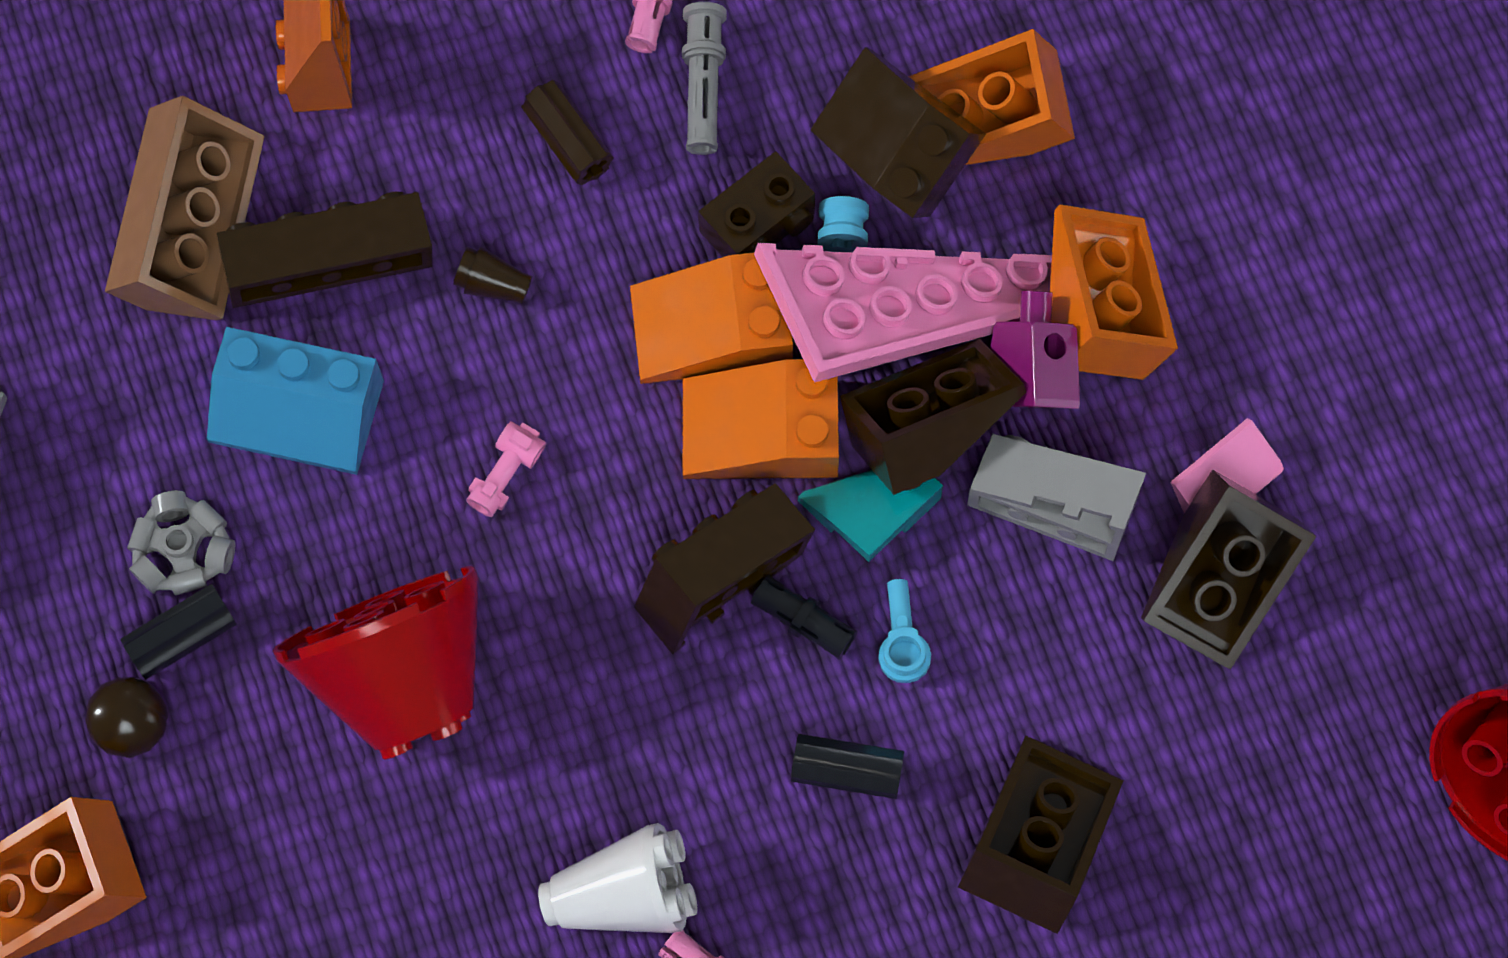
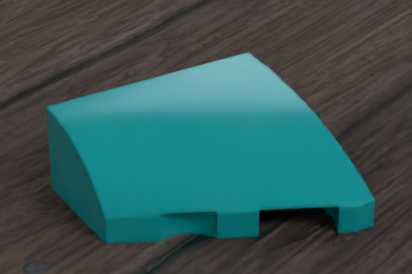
M873 470L806 490L798 496V502L831 533L834 530L837 531L869 562L901 531L906 533L941 499L943 485L933 478L923 482L915 489L893 495Z

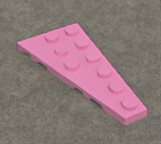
M757 243L754 256L814 383L992 335L996 322L1020 321L1021 291L1050 292L1052 255L1013 254L1010 259L981 258V252L962 251L960 257L935 256V250L856 247L853 252L823 251V246L803 245L802 250L776 249V244Z

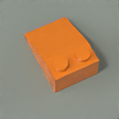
M284 0V20H276L278 49L285 50V64L277 65L279 94H287L293 112L353 108L350 18L345 1Z
M1034 29L908 76L986 133L966 165L1028 156L1075 139L1057 50Z
M1060 204L1054 210L1050 292L1053 293L1051 323L1075 325L1078 338V366L1080 372L1144 380L1178 349L1145 219Z
M754 252L728 255L630 286L641 384L680 380L774 361L793 359L792 334L754 256Z
M785 359L683 378V479L838 478V376L814 383L803 359Z
M70 797L0 841V958H22L102 925L147 898L113 801Z

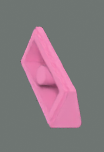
M1247 418L1170 483L1185 513L1212 469L1252 493L1257 494L1281 474L1284 467L1254 422Z

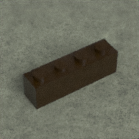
M390 192L380 196L375 201L360 204L340 202L332 205L326 211L311 214L291 212L282 215L276 221L257 225L252 222H242L232 225L227 231L217 232L221 260L233 308L433 267L432 243L418 192L409 194Z

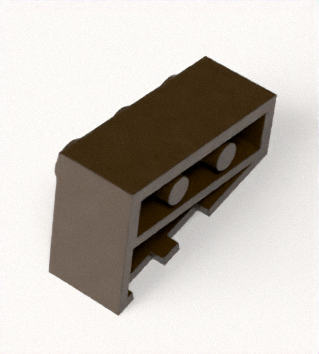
M776 483L759 494L756 490H751L741 496L733 504L731 511L724 516L718 518L716 514L710 515L694 528L691 533L692 536L681 543L673 539L665 543L654 553L651 558L653 565L634 608L668 650L674 654L686 645L684 641L686 634L697 622L706 617L713 624L725 615L721 608L722 605L745 590L752 594L757 590L761 582L765 580L766 576L774 577L800 557L815 529Z

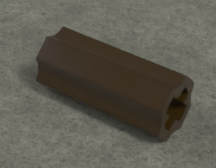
M551 80L546 84L538 85L525 96L526 100L521 108L577 184L584 185L589 181L597 180L610 169L609 165L614 157L560 83Z

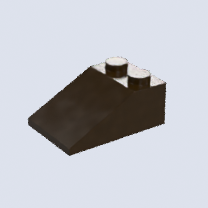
M864 47L810 129L869 186L912 218L931 216L986 135L978 127L868 47Z
M979 338L840 396L852 447L891 493L895 495L902 491L915 489L923 482L942 475L1026 393L1025 384Z
M1212 469L1183 515L1141 619L1215 662L1231 669L1315 540L1316 535L1299 519Z
M1025 736L958 888L1058 934L1079 895L1124 780L1031 737Z

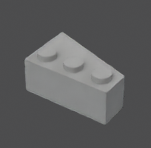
M992 434L971 485L967 506L1114 561L1146 473L1031 444L1018 436Z

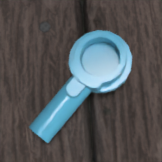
M894 579L887 583L892 630L888 632V638L884 640L879 649L878 660L881 670L888 678L898 683H911L918 681L927 673L931 664V651L928 643L922 636L918 635V630L912 626L908 581L905 579Z

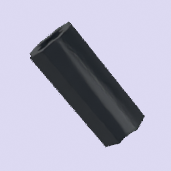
M210 584L122 637L120 641L142 677L147 680L236 626L237 623L214 586Z
M798 734L792 764L791 782L897 799L904 751Z

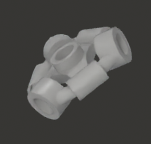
M167 491L154 496L151 499L152 506L144 518H137L127 547L132 552V566L129 568L131 573L152 594L157 590H172L175 596L205 588L209 579L219 573L227 574L235 555V540L230 539L225 530L227 521L205 500L196 502L186 497L183 491ZM189 514V520L180 525L161 529L157 524V521L172 522L182 519ZM205 537H212L205 556V567H201L195 562L197 550ZM157 551L171 562L173 570L167 578L146 557L149 553Z

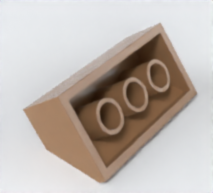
M183 95L149 108L105 292L148 311L210 320L223 319L229 290L221 260L217 232L227 231L232 225L245 222L265 136Z

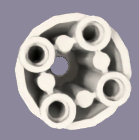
M659 823L647 825L552 875L550 882L541 883L538 889L540 909L548 926L560 925L564 929L656 933L682 931L686 925V918L697 915V900L692 885L690 883L684 884L680 862L685 861V847L680 832L678 830L667 832L665 827Z

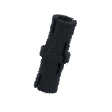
M770 575L766 576L765 580L761 582L751 600L752 605L769 613L788 626L790 634L797 638L801 635L839 660L848 651L858 633L856 629L851 628L819 607L820 602L812 597L805 599Z

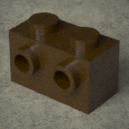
M775 151L698 211L699 232L722 257L753 253L757 243L777 244L788 234L794 237L803 232L814 219L815 192Z

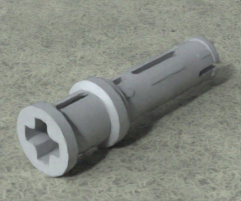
M695 2L683 8V20L687 23V44L682 47V59L689 66L686 150L692 154L708 155L717 152L718 67L726 59V48L721 44L722 24L727 20V10L724 6L717 3Z

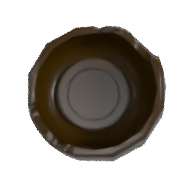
M117 677L101 684L90 697L85 722L91 739L107 754L132 758L151 751L164 736L168 712L163 698L152 684L138 677Z

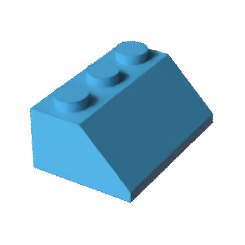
M226 327L212 372L207 441L208 443L357 475L384 383L377 359Z

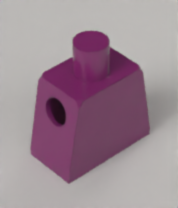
M1021 291L1020 321L996 322L993 327L990 350L1025 384L1026 393L1012 407L1079 409L1077 329L1073 324L1051 323L1052 292Z

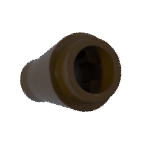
M467 246L456 272L453 285L464 288L463 294L523 304L533 276L521 272L482 246L479 250Z

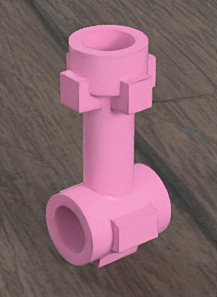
M512 421L507 424L495 445V448L502 451L503 454L485 481L475 477L469 486L468 491L471 493L466 501L472 508L488 517H493L497 509L503 510L509 500V497L503 493V490L522 463L531 469L546 446L547 442L539 438L540 432L523 422L520 426Z

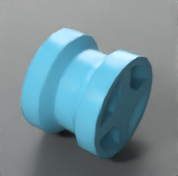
M835 196L826 198L819 203V217L824 222L823 227L818 231V245L823 246L824 250L830 252H853L856 247H867L868 233L863 229V223L869 217V205L866 201L850 196Z

